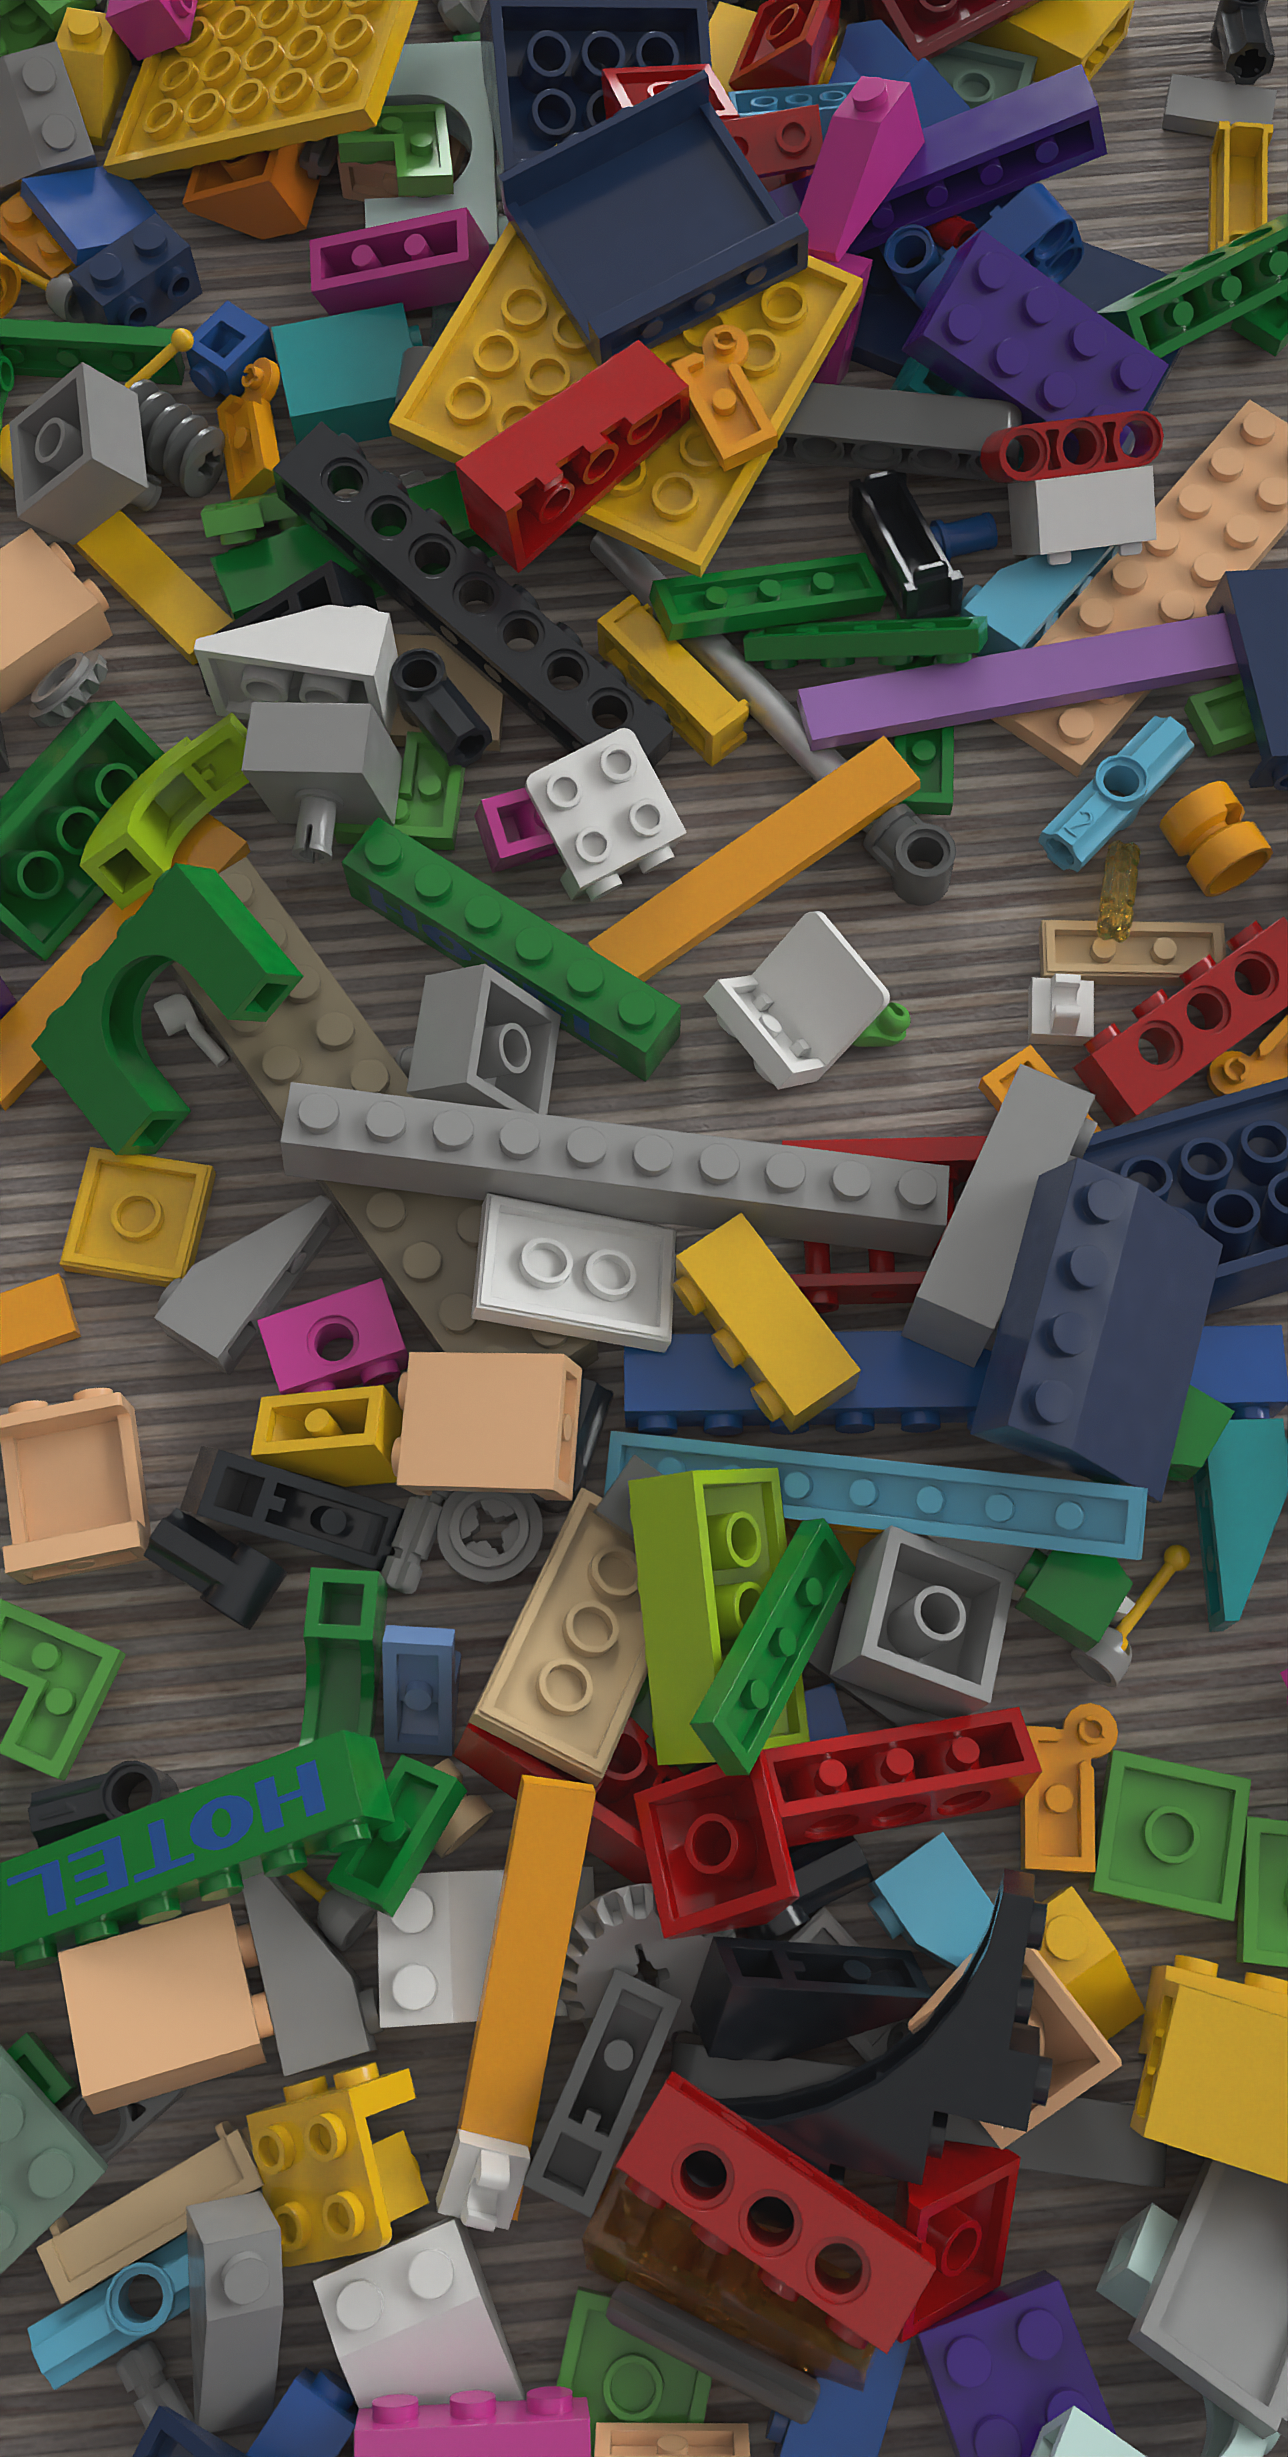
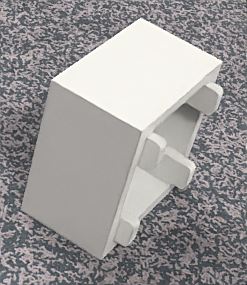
M1153 465L1008 484L1013 555H1027L1028 559L1035 555L1047 554L1048 563L1050 565L1069 563L1071 561V551L1118 545L1119 555L1127 556L1140 554L1143 541L1157 540Z

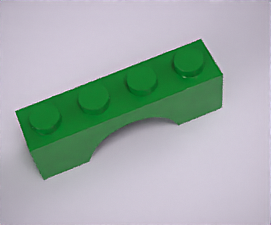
M1190 1384L1167 1480L1185 1483L1202 1468L1235 1412ZM1035 1548L1015 1579L1014 1583L1023 1588L1024 1592L1014 1608L1086 1653L1101 1640L1131 1589L1133 1582L1125 1573L1116 1557L1048 1550L1047 1554Z
M311 1567L303 1633L306 1652V1692L299 1746L340 1730H347L374 1738L382 1641L389 1589L387 1582L379 1571ZM328 1848L310 1854L306 1858L338 1860L341 1853H330Z

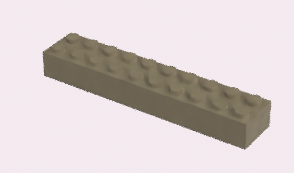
M245 857L220 872V877L304 977L266 1022L227 1020L182 965L176 962L168 966L167 969L282 1131L291 1082L415 1098L406 1092L408 1078L248 858ZM316 1179L436 1352L565 1354L580 1366L582 1370L599 1359L597 1341L471 1318L481 1212L484 1200Z

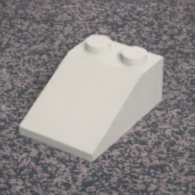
M326 605L196 639L194 652L217 715L226 717L232 712L238 719L249 720L251 702L372 704L390 736L398 704L392 678V666L398 658L390 613L378 612L371 607L363 605L353 607Z
M582 1867L573 1917L584 1906L595 1899L593 1867ZM504 1870L421 1873L416 1877L393 1918L377 1911L380 2028L477 2022ZM558 1999L555 2016H567L568 2012L562 1999Z
M450 2216L390 2242L382 2248L367 2252L328 2269L313 2280L337 2358L359 2409L372 2408V2401L374 2399L393 2394L416 2396L419 2400V2405L450 2404L449 2398L451 2395L470 2390L493 2392L496 2395V2401L527 2400L468 2228L463 2225L460 2218Z

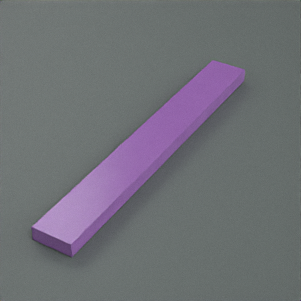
M1225 613L981 656L963 663H942L798 689L797 704L810 751L876 740L882 736L886 738L1240 674L1226 616Z

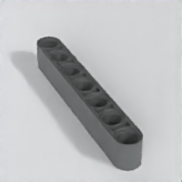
M673 2041L669 2075L674 2071L712 2098L723 2099L779 2095L831 2081L859 2066L794 2057L778 2061L747 2059L734 2061L725 2058L708 2057L704 2045ZM1077 2097L1004 2148L1010 2149L1021 2157L1019 2169L1165 2188L1167 2144L1145 2138L1130 2127L1135 2104ZM948 2114L945 2134L946 2141L1000 2148L980 2121Z

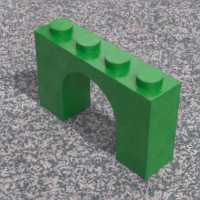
M175 863L171 869L165 871L156 880L153 892L136 914L121 924L117 931V938L102 957L84 971L80 985L64 1005L51 1013L46 1021V1028L31 1045L32 1049L115 1155L156 1154L191 1112L190 1108L151 1060L142 1036L141 1014L146 994L155 978L165 968L176 962L182 965L227 1020L266 1022L304 977L215 869Z

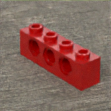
M1284 916L1266 929H1263L1256 920L1225 942L1232 951L1230 955L1216 963L1209 954L1179 975L1185 987L1169 998L1161 988L1133 1008L1131 1011L1138 1019L1134 1024L1121 1032L1116 1024L1112 1023L1083 1044L1090 1055L1072 1068L1088 1090L1095 1095L1094 1098L1115 1127L1142 1113L1288 1006V921ZM1235 971L1242 973L1248 978L1252 987L1251 995L1239 989L1235 982ZM1187 1005L1196 1007L1203 1014L1205 1019L1204 1030L1195 1027L1190 1022L1187 1016ZM1139 1039L1149 1041L1156 1048L1158 1053L1157 1065L1147 1062L1142 1057L1138 1046Z
M1019 1707L763 1749L766 1754L788 1847L1018 1806L1043 1772Z
M674 2071L670 2073L616 2164L617 2168L628 2175L625 2185L638 2198L657 2209L663 2210L666 2204L669 2203L694 2220L690 2229L703 2243L726 2256H729L733 2249L743 2254L760 2266L757 2276L768 2288L791 2302H797L800 2295H802L828 2313L824 2322L837 2336L861 2350H864L867 2344L871 2343L885 2354H888L937 2268L935 2249ZM696 2151L712 2152L724 2163L727 2178L723 2183L715 2187L699 2186L689 2177L686 2171L685 2159ZM776 2197L783 2200L790 2207L794 2221L790 2227L782 2232H767L755 2223L750 2207L760 2198ZM833 2243L846 2244L857 2252L862 2264L852 2276L843 2279L834 2278L825 2273L820 2267L817 2260L819 2252L824 2247Z

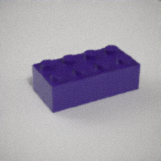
M981 230L958 249L901 349L968 397L1002 400L1016 405L1022 412V425L1136 410L1143 411L1169 366L1165 361L984 230ZM1127 425L1123 427L1120 433L1119 442L1121 447L1131 432V428ZM1069 432L1063 442V451L1067 460L1073 463L1079 455L1080 446L1076 436Z
M1046 2270L998 2287L913 2336L955 2457H1031L1042 2427L1072 2406L1077 2407L1116 2435L1059 2279Z

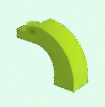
M232 712L191 741L186 736L156 760L116 800L91 834L82 854L80 867L121 910L153 889L156 880L171 868L174 853L184 837L207 813L249 783V780L241 771L247 729Z

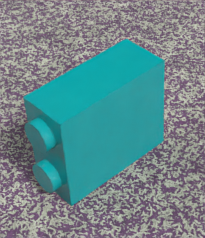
M403 302L271 327L296 444L301 442L321 421L338 436L341 433H345L355 440L356 443L393 436L389 420L395 412L394 407L402 355L408 348L423 346L419 325L408 326Z

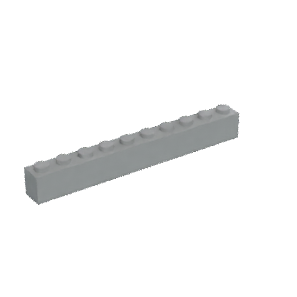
M295 1082L290 1084L280 1140L285 1176L484 1200L487 1193L604 1216L715 1230L742 1212L758 1235L922 1256H931L947 1227L950 1166Z

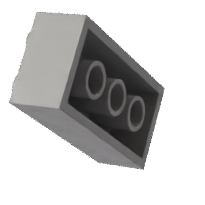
M1020 1063L918 1290L901 1336L973 1368L984 1348L992 1352L1038 1177L1040 1174L1077 1157L1083 1158L1098 1124L1086 1118L1094 1100V1094Z

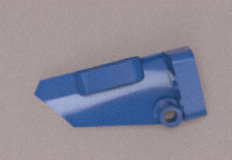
M881 19L847 25L840 54L828 84L856 82L861 76L910 82L922 129L971 109L934 66L924 57L917 61ZM1034 183L957 214L966 221H971L978 228L960 247L981 230H984L1058 285L1077 268L1084 255V246L1076 221L1042 183ZM915 224L900 227L892 233L886 243L878 246L901 292L911 298L922 312L959 249H955L952 246L948 251L935 244L927 229ZM916 257L924 258L917 266L905 268L910 260Z

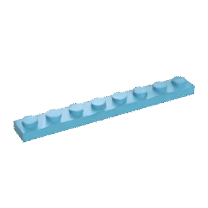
M611 1431L604 1495L634 1454L663 1475L694 1470L778 1468L784 1518L805 1521L824 1518L829 1524L885 1530L892 1525L914 1534L1142 1560L1148 1488Z

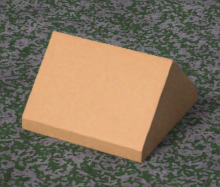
M1026 1948L1022 1975L1035 1978L1028 2025L1040 2027V2056L1052 2058L1053 2064L1046 2106L1032 2104L1027 2132L1122 2066L1121 2058L1039 1952L1030 1948ZM974 1953L969 1954L909 2021L908 2028L910 2031L914 2030L930 2016L961 1978ZM980 2121L1001 2150L1027 2133Z

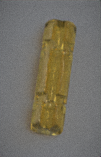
M1116 840L1108 846L1099 907L1100 916L1098 917L1096 930L1099 937L1104 941L1113 939L1120 943L1129 938L1134 913L1132 909L1133 905H1135L1138 879L1137 866L1139 865L1141 852L1138 845L1134 842L1124 844L1122 841Z

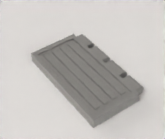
M1205 2157L1127 2340L1262 2439L1276 2432L1288 2439V2184Z

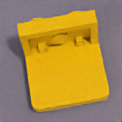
M367 2063L333 2074L335 2087L328 2088L325 2075L306 2079L283 2087L285 2102L246 2115L254 2159L264 2183L261 2186L263 2196L281 2228L283 2266L293 2267L375 2251L388 2245L391 2241L392 2228L366 2117L416 2098L409 2068L379 2075L377 2063Z

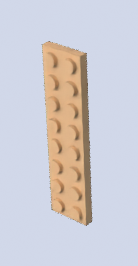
M1249 399L1155 507L1157 540L1143 541L1140 554L1121 556L1117 552L1034 647L1208 616L1205 606L1225 571L1254 570L1288 530V423ZM1151 690L997 717L991 720L1078 778Z

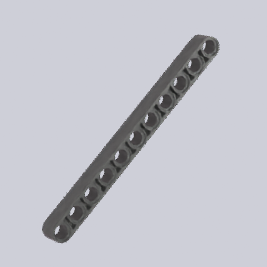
M414 346L403 352L394 411L397 409L433 347ZM811 383L780 437L778 448L773 450L768 460L881 471L894 469L896 472L993 481L983 471L980 461L981 448L985 440L993 432L1003 428L1022 425L1023 417L1021 410L1016 405L1002 400ZM1012 439L1006 449V459L1010 467L1017 471L1020 443Z

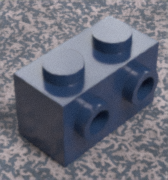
M156 213L69 273L84 320L88 324L101 323L104 325L155 327L203 293L190 245Z

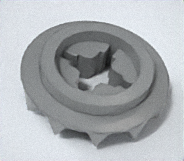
M96 650L85 653L77 652L65 658L35 688L31 696L32 704L29 709V716L40 727L56 726L65 718H72L75 711L81 706L86 705L87 700L99 691V684L106 679L108 671L106 668L107 661Z
M454 1491L444 1503L437 1522L438 1544L445 1560L461 1577H467L486 1585L506 1579H515L522 1570L535 1561L544 1535L539 1507L529 1493ZM479 1507H482L485 1514L490 1515L495 1523L503 1520L509 1522L517 1518L509 1523L510 1527L501 1532L503 1540L501 1545L504 1553L500 1555L496 1548H492L486 1540L478 1543L472 1541L464 1545L473 1540L472 1536L480 1531L478 1521L480 1516L476 1510Z

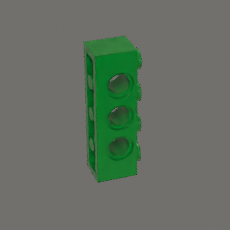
M1288 214L1273 219L1101 309L1097 313L1156 356L1162 358L1288 291Z

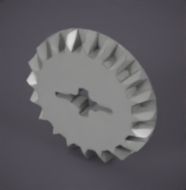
M637 1884L615 1889L589 1902L573 1917L558 1999H562L565 2003L569 2019L582 2021L588 2032L615 1968L651 1985V1982L645 1980L642 1973L638 1972L637 1964L640 1962L637 1944H640L646 1961H651L654 1969H657L656 1987L682 2000L666 2038L667 2043L672 2047L673 2041L682 2032L688 2031L697 2036L699 2035L690 2005L713 1936L736 1938L734 1930H727L672 1940L664 1939L652 1884Z

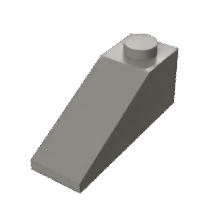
M320 1195L194 1264L183 1279L176 1278L166 1287L158 1301L157 1308L159 1311L154 1319L168 1337L222 1372L230 1375L261 1333L257 1320L273 1315L340 1224L332 1201Z
M263 1872L244 1879L243 1895L284 2077L378 2050L374 2034L383 2032L385 2028H380L379 1999L375 1989L371 1988L364 1991L360 1976L324 1936L319 1927L277 1877H265Z
M261 2191L186 2206L195 2424L210 2433L267 2420L273 2413L284 2307L281 2228Z

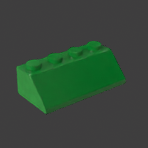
M114 700L87 703L0 799V933L40 961H46L105 894L99 885L80 867L82 854L94 829L125 790L156 760L165 754Z

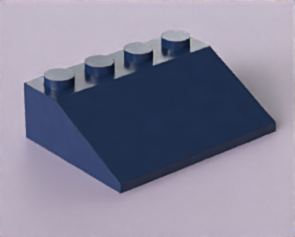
M487 0L479 22L484 83L502 173L509 170L517 162L523 159H531L562 143L571 134L583 132L606 120L601 81L602 69L710 64L712 68L707 0Z
M1288 1077L1093 1133L1083 1155V1160L1139 1182L1223 1244L1206 1315L1288 1291Z
M1078 1157L1040 1174L970 1434L1098 1483L1148 1488L1147 1501L1161 1503L1223 1244L1139 1182Z

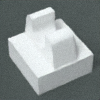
M1054 974L1052 978L1032 977L1029 985L1028 1043L1083 1046V1044L1094 1037V981L1081 980V975Z
M458 2129L436 2196L437 2213L460 2218L465 2226L494 2232L495 2227L508 2230L531 2161L528 2146Z

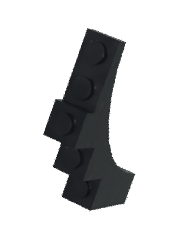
M1004 1868L989 1925L963 1975L930 2016L884 2054L831 2081L783 2094L714 2099L842 2186L846 2168L922 2185L926 2156L937 2159L942 2157L948 2114L1027 2132L1032 2104L1046 2106L1053 2064L1052 2058L1040 2056V2027L1028 2025L1035 1978L1022 1975L1026 1948L1041 1950L1046 1923L1047 1903L1034 1901L1035 1875ZM696 2151L685 2159L686 2171L689 2177L699 2186L715 2187L723 2183L727 2178L724 2163L712 2152ZM776 2197L760 2198L750 2207L755 2223L786 2230L794 2221L790 2207L783 2200Z

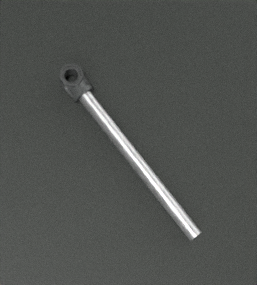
M599 531L590 544L591 552L643 605L649 604L653 608L649 599L653 580L667 578L637 548ZM653 608V615L658 619ZM722 634L678 640L738 702L745 699L749 703V714L816 782L847 762L833 747L810 751L800 713L748 661H745V657ZM899 804L891 808L863 828L867 833L863 840V847L891 874L892 888L898 897L907 903L922 906L931 905L939 901L947 893L956 857L955 841L949 832L940 826L924 823L906 804ZM915 861H926L935 867L922 869L912 863Z

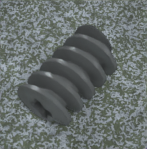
M142 379L134 383L129 389L138 394L145 464H149L159 475L166 476L173 485L182 488L190 497L200 498L209 494L218 483L223 472V451L226 444L225 434L218 427H208V422L201 415L192 414V411L184 403H175V399L167 391H159V388L151 380Z

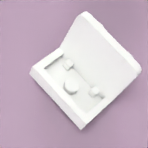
M627 728L618 729L531 773L525 783V789L567 867L560 881L570 900L587 893L590 900L594 901L623 885L619 876L639 866L642 873L646 874L663 866L675 858L671 849L687 833L633 731Z
M820 911L804 914L752 975L718 979L703 996L717 1013V1020L720 1026L728 1034L739 1040L754 1059L753 1063L757 1072L766 1081L774 1084L778 1090L818 1081L887 1007L890 1001V995L886 987L826 915Z

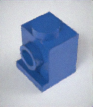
M228 300L192 334L194 344L186 352L191 369L189 375L192 382L203 394L211 398L218 392L226 397L230 394L238 397L245 390V387L242 385V376L246 377L247 373L243 371L247 365L253 364L257 359L265 357L277 363L269 327Z

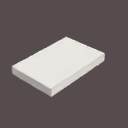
M487 1193L482 1204L471 1318L665 1353L671 1344L676 1229Z

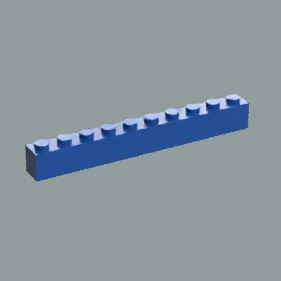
M1282 1325L1203 1326L1190 1385L1235 1411L1230 1420L1274 1418L1288 1404V1377ZM902 1331L832 1332L861 1370L856 1388L799 1428L790 1432L781 1418L772 1422L761 1411L750 1391V1388L755 1386V1383L741 1364L733 1369L725 1362L712 1341L711 1335L714 1333L672 1334L671 1344L665 1353L624 1346L625 1428L638 1427L639 1434L670 1436L678 1432V1427L704 1426L706 1434L727 1436L742 1433L743 1426L770 1425V1432L793 1435L809 1431V1425L835 1424L837 1432L859 1434L873 1431L875 1424H901V1430L905 1432L925 1433L939 1430L941 1423H967V1429L971 1431L992 1352L984 1348L973 1368L901 1336Z

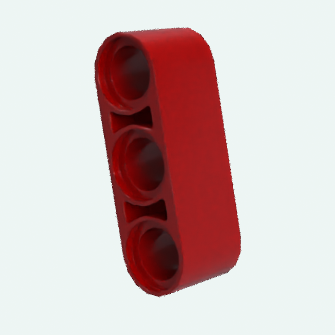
M1138 410L1019 425L993 432L985 440L981 448L980 461L983 471L990 479L997 483L1005 484L1141 467L1151 463L1158 456L1163 446L1164 434L1162 425L1156 416L1147 411ZM1125 425L1131 428L1135 437L1134 448L1129 455L1123 452L1119 442L1120 433ZM1069 432L1076 436L1080 446L1079 455L1073 463L1067 460L1063 451V442ZM1012 439L1017 440L1021 444L1024 452L1023 462L1017 471L1010 467L1006 459V449Z

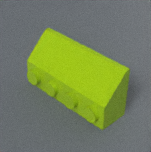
M778 1468L694 1470L628 1481L631 1505L630 1518L633 1525L638 1572L637 1586L641 1600L645 1660L648 1667L653 1715L652 1729L655 1737L658 1765L716 1762L691 1727L690 1722L787 1549ZM802 1674L763 1749L810 1742Z

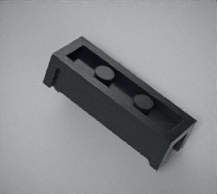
M891 469L868 475L864 478V482H861L860 479L849 481L848 519L900 618H947L961 614L964 577L960 570L953 571L906 486L907 474Z

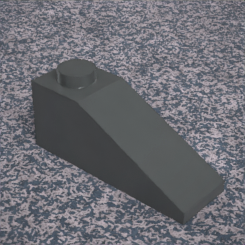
M615 1968L524 2180V2186L589 2218L592 2217L680 2007L681 1999Z

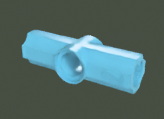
M1155 715L1117 755L1109 756L1103 760L1096 769L1094 778L1041 832L1038 842L1045 849L1048 859L1062 870L1071 869L1079 872L1117 831L1124 830L1130 826L1137 817L1140 807L1192 754L1195 745L1189 739L1186 728L1171 716L1160 718ZM1108 790H1117L1123 793L1125 797L1115 796Z
M187 2232L141 2260L124 2267L116 2275L27 2328L31 2341V2351L42 2375L50 2382L53 2390H57L190 2309ZM138 2274L150 2275L161 2285L163 2292L162 2306L158 2314L153 2317H143L137 2314L130 2306L128 2298L129 2287Z

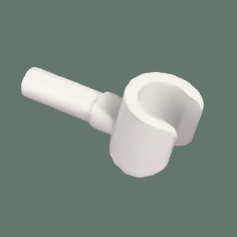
M173 994L154 1004V1008L168 1036L187 1028L194 1042L217 1067H221L228 1061L229 1057L204 1030V1026L199 1022L185 995Z

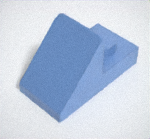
M386 1625L382 1641L384 1752L452 1756L461 1669V1654L455 1650V1629Z

